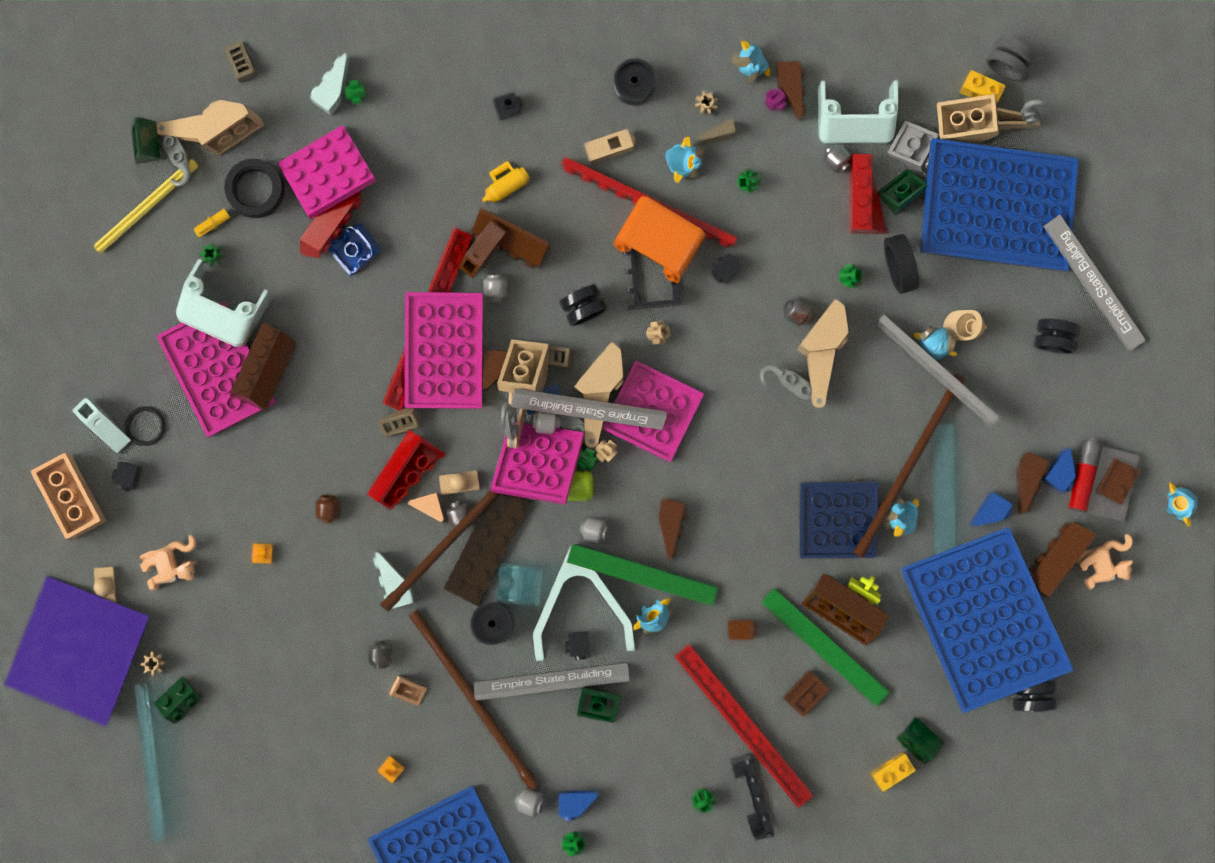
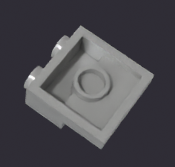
M905 120L887 152L888 156L905 162L908 167L923 172L925 168L928 169L930 141L932 138L940 139V136L933 131Z

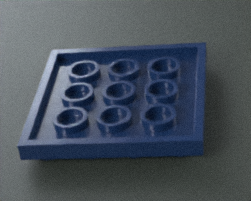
M878 481L800 482L799 558H860L853 552L878 512ZM877 533L864 558H877Z

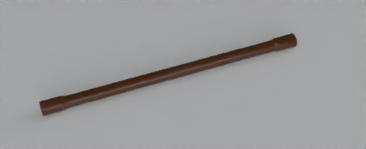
M959 374L954 375L961 384L964 383L965 378ZM948 388L866 533L853 552L856 556L864 558L872 540L955 395Z
M490 490L410 575L380 603V606L389 612L500 493H494Z
M415 610L409 615L411 621L422 633L520 774L523 782L529 789H535L540 784L532 772L525 766L482 702L475 700L473 689L431 631L419 610Z

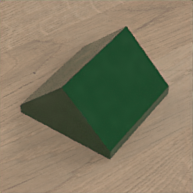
M135 117L131 126L135 164L160 159L156 121Z
M906 169L877 192L896 215L926 191L927 183Z
M582 687L576 716L615 723L621 695L600 689Z

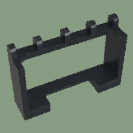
M632 248L629 252H623V256H631L632 269L624 270L626 275L632 274L633 288L626 289V293H634L635 305H629L628 310L681 306L680 284L671 281L673 300L639 303L634 249Z
M749 754L730 759L735 779L745 776L756 813L746 816L755 841L764 838L775 837L752 758Z

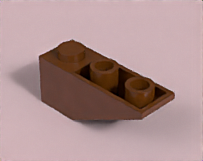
M801 61L778 62L776 66L777 87L787 96L786 102L798 122H801L803 116L806 115V104H802V97H805V85L802 86L801 79L804 78V67H801Z
M491 220L467 251L458 267L473 279L485 269L507 231Z
M1030 452L1023 453L1016 469L1019 514H1026V512L1031 510L1033 506L1031 500L1034 494H1038L1041 488L1040 480L1046 476L1049 470L1047 466L1049 461Z
M662 498L658 521L667 558L671 560L672 556L676 557L678 546L675 543L677 538H681L683 527H680L681 519L685 520L688 509L684 508L685 503Z

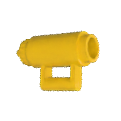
M508 161L504 162L489 172L494 183L485 190L486 195L482 201L495 203L503 200L526 185L527 181L530 180L529 175L523 167L513 169ZM510 169L511 172H509L505 176L501 177L498 180L495 178L501 173Z

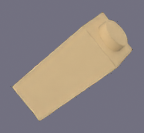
M628 129L584 143L590 165L633 151L636 141L633 133L629 134Z

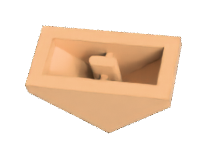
M437 493L409 501V505L444 523L445 517Z
M400 675L397 677L389 694L419 706L427 688Z

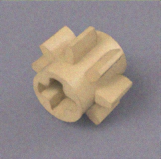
M702 91L701 97L696 96L695 100L699 103L695 104V108L701 110L700 115L703 112L710 115L712 109L717 110V106L714 103L718 101V98L713 99V92L705 94ZM706 100V102L709 103V106L703 104V101Z
M664 321L651 322V327H648L646 331L647 338L652 341L653 345L666 343L665 339L670 336L669 327L664 325Z
M611 439L608 443L602 440L594 449L597 452L595 457L601 462L606 460L609 463L618 453L615 450L617 445Z
M152 651L151 657L148 655L143 656L145 661L140 665L145 667L144 673L151 671L152 676H155L156 670L159 672L164 671L162 666L167 662L161 659L163 654L156 656L155 651ZM150 662H157V665H150Z

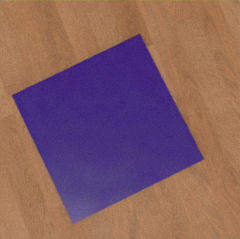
M47 576L4 685L107 727L150 616Z

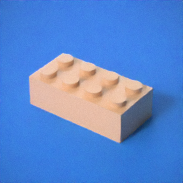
M63 453L31 470L65 539L73 540L107 522L72 454Z

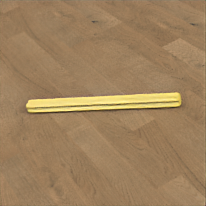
M193 159L188 161V166L192 173L198 168V164ZM182 170L176 171L94 244V248L99 253H103L177 187L173 185L171 179L177 182L181 181L184 177Z

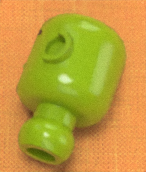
M576 469L567 501H589L594 496L593 474L587 470Z

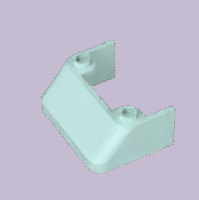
M894 80L889 88V99L882 101L879 105V114L841 115V107L837 101L825 100V81H821L818 87V135L820 141L824 144L890 143L895 136L897 122L898 80Z
M198 259L182 289L176 310L178 320L234 347H243L247 344L269 305L268 290L265 289L256 305L251 302H242L233 311L200 296L204 289L201 281L204 270L202 260Z

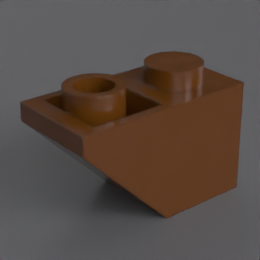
M483 350V390L488 391L499 380L507 351Z
M727 620L728 640H754V636H757V624L754 623V620Z

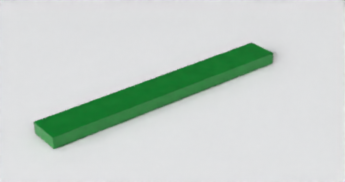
M575 544L571 545L567 563L710 606H713L718 587Z
M773 588L761 601L768 610L876 707L888 695V690L776 589Z

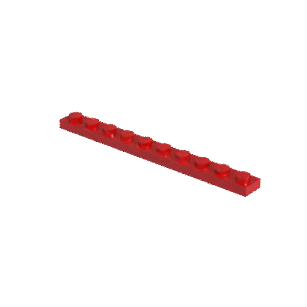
M564 157L562 161V168H564V172L572 176L574 174L579 175L584 182L589 184L591 182L596 183L601 190L615 192V196L623 200L626 198L632 200L634 205L641 196L654 200L701 228L706 234L705 239L719 241L718 244L722 247L733 248L737 237L567 157Z
M453 228L428 292H450L459 270L458 266L465 256L473 235L458 228ZM405 348L382 404L398 411L402 410L405 403Z
M690 644L674 656L794 804L799 808L813 797L807 787Z

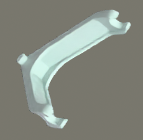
M570 546L533 633L536 662L544 660L542 631L560 589L568 578L576 575L585 576L592 580L624 625L627 651H635L631 620L596 571L567 563L571 549Z

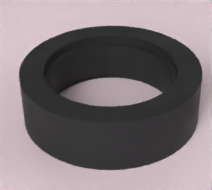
M243 160L234 165L226 176L224 184L226 198L230 205L243 216L249 218L266 217L272 214L283 200V180L277 170L264 160ZM252 171L263 172L272 181V193L269 199L258 206H248L242 203L237 196L239 180L245 174Z
M904 234L885 238L884 253L886 263L897 292L903 294L917 290L919 288V273L915 256L907 237Z

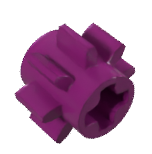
M771 88L766 93L765 97L767 99L764 103L772 112L776 109L780 112L786 107L787 103L785 101L787 96L781 89L778 88L774 91Z

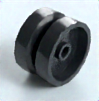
M628 59L622 62L615 71V94L622 103L629 106H639L646 103L652 97L655 90V73L653 68L641 59Z
M596 284L576 290L559 301L563 312H570L566 318L571 327L583 324L608 309L604 299H596L600 295Z
M1039 319L1036 330L1041 334L1035 337L1034 347L1046 352L1075 354L1078 343L1073 339L1079 336L1081 326L1065 320Z
M490 602L481 605L474 611L470 627L473 635L479 642L485 645H497L510 637L514 630V618L506 606ZM490 620H494L496 622L495 627L491 628L489 626Z
M1047 681L1016 693L1017 695H1025V697H1018L1013 700L1014 710L1026 712L1057 710V699L1044 696L1056 692V681Z

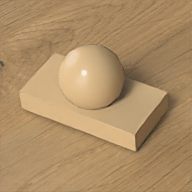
M477 470L439 476L441 495L480 490Z
M115 567L94 568L95 583L93 588L95 594L117 603Z

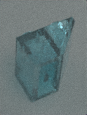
M500 563L495 601L538 607L543 568Z

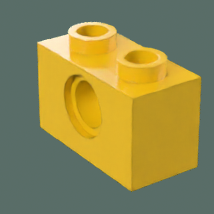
M971 70L966 76L959 93L970 98L995 94L996 103H998L1006 85Z
M901 752L871 771L870 775L879 789L884 792L916 770L906 754Z

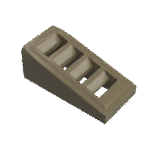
M242 41L224 48L240 83L257 76ZM241 48V51L234 54L230 53L234 49ZM243 54V57H241V58H239V59H237V60H234V59H233V58H235V57H237V56ZM246 60V63L236 66V64ZM245 67H249V69L239 73L238 71Z
M733 118L698 136V145L734 137L736 130Z
M549 346L551 353L548 365L571 369L574 350L571 348ZM556 351L559 352L557 362H555Z
M405 408L378 419L377 422L384 437L419 428L422 420L417 408ZM387 422L390 423L392 429L389 430Z

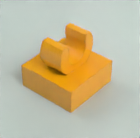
M253 543L252 563H273V544Z
M390 755L377 772L393 783L405 767Z

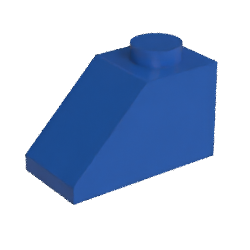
M1064 448L1050 466L1046 476L1041 479L1059 493L1068 492L1074 485L1073 480L1076 476L1071 449Z
M990 492L969 525L973 527L1003 521V519L1007 520L1012 513L1010 508L1013 504L995 492Z
M598 790L559 791V817H563L565 821L575 820V817H579L598 797Z

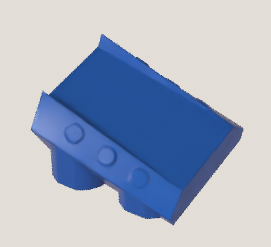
M357 222L354 226L347 227L343 235L331 243L329 251L350 276H353L378 255L382 248L364 226Z

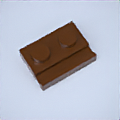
M1113 458L1096 493L1122 505L1140 471Z
M808 669L782 698L804 717L830 689Z

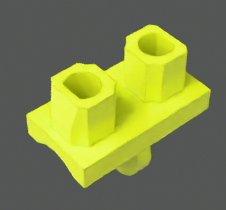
M871 575L869 579L862 576L859 581L851 576L848 581V587L854 593L864 596L873 605H878L881 600V594L876 591L879 586L873 583L875 580L874 576Z

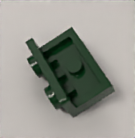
M182 676L154 704L166 720L176 724L203 697Z
M914 717L904 731L896 737L901 746L909 750L923 764L933 760L945 743L917 717Z

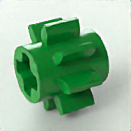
M358 80L349 81L350 85L345 86L347 101L352 100L353 104H361L362 98H366L365 85L359 84Z
M750 168L744 170L743 173H739L740 177L737 183L741 191L747 190V193H752L760 188L761 178L757 171L752 172Z
M210 242V246L206 247L203 245V251L199 253L200 256L204 257L202 263L209 262L210 267H213L214 263L220 265V257H224L223 254L219 253L222 248L220 246L214 248L212 242ZM210 252L213 253V255H214L213 258L210 257V255H209Z
M845 264V269L839 271V281L844 287L855 288L857 287L856 283L862 281V271L857 265Z
M589 447L586 450L581 449L576 468L592 470L598 461V458L595 457L596 451Z
M706 788L698 789L694 793L695 796L691 797L694 810L698 809L700 813H708L713 809L712 805H716L713 791L709 792Z
M580 832L566 833V836L562 839L561 846L563 851H568L567 856L581 855V852L584 851L586 841L584 837H580Z

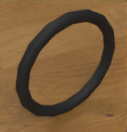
M152 407L135 409L129 414L125 424L127 436L132 442L141 446L156 443L163 435L165 427L162 415ZM143 410L156 414L161 423L158 436L148 442L136 440L131 435L129 429L132 417L137 412Z

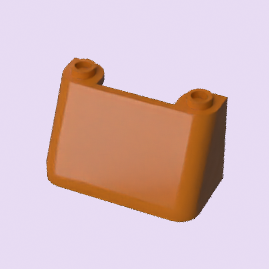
M641 196L612 245L621 252H629L633 248L664 267L663 272L666 279L678 284L698 253L706 234L701 228L654 200Z

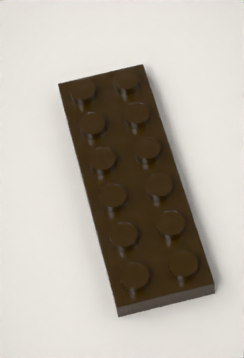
M499 494L482 512L443 589L478 606L531 503L517 496Z

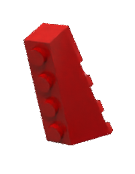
M853 154L850 162L849 234H888L872 172V154Z
M361 191L314 218L300 238V252L302 255L320 258L323 253L326 254L329 251L330 243L333 239L339 237L342 226L349 223L354 209L358 210L363 201L361 200Z
M409 430L367 492V495L389 510H392L409 493L408 489L414 484L417 485L421 481L420 477L427 470L430 471L435 466L434 463L439 458L442 459L446 454Z

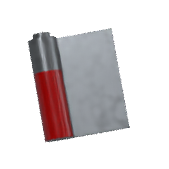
M1088 438V441L1083 442L1068 508L1124 522L1132 487L1122 505L1096 493V490L1113 458L1137 469L1140 455L1104 447L1100 444V440Z

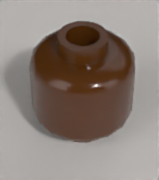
M332 494L320 495V498L315 501L316 518L322 520V523L325 524L334 523V520L340 517V500Z

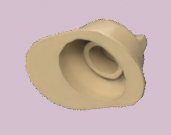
M975 310L953 311L946 317L943 328H946L949 331L948 334L953 336L956 341H967L979 338L988 326L985 325L979 312Z

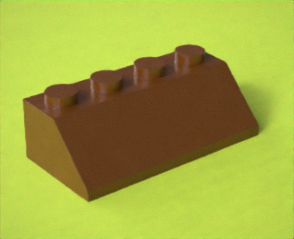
M483 208L479 210L472 229L475 240L488 223L493 220L507 231L496 251L501 252L503 250L509 253L508 257L515 261H518V259L524 261V265L533 270L542 267L550 252L549 242Z
M262 323L231 389L230 396L266 411L297 342L281 330Z
M1065 522L1059 528V535L1056 539L1052 538L1048 542L1046 552L1044 554L1041 553L1036 558V565L1033 569H1028L1040 597L1051 596L1097 536L1096 534L1075 522Z
M825 573L816 581L802 602L803 606L865 646L881 633L890 616L882 608L874 606L865 597L857 595L851 588L843 586L834 577Z

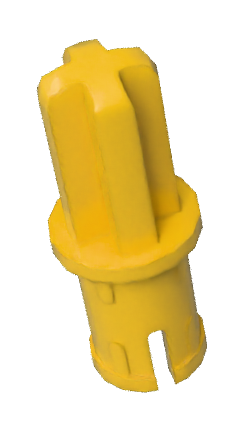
M223 208V210L211 217L208 216L207 220L194 227V232L198 237H202L214 228L217 229V226L231 217Z

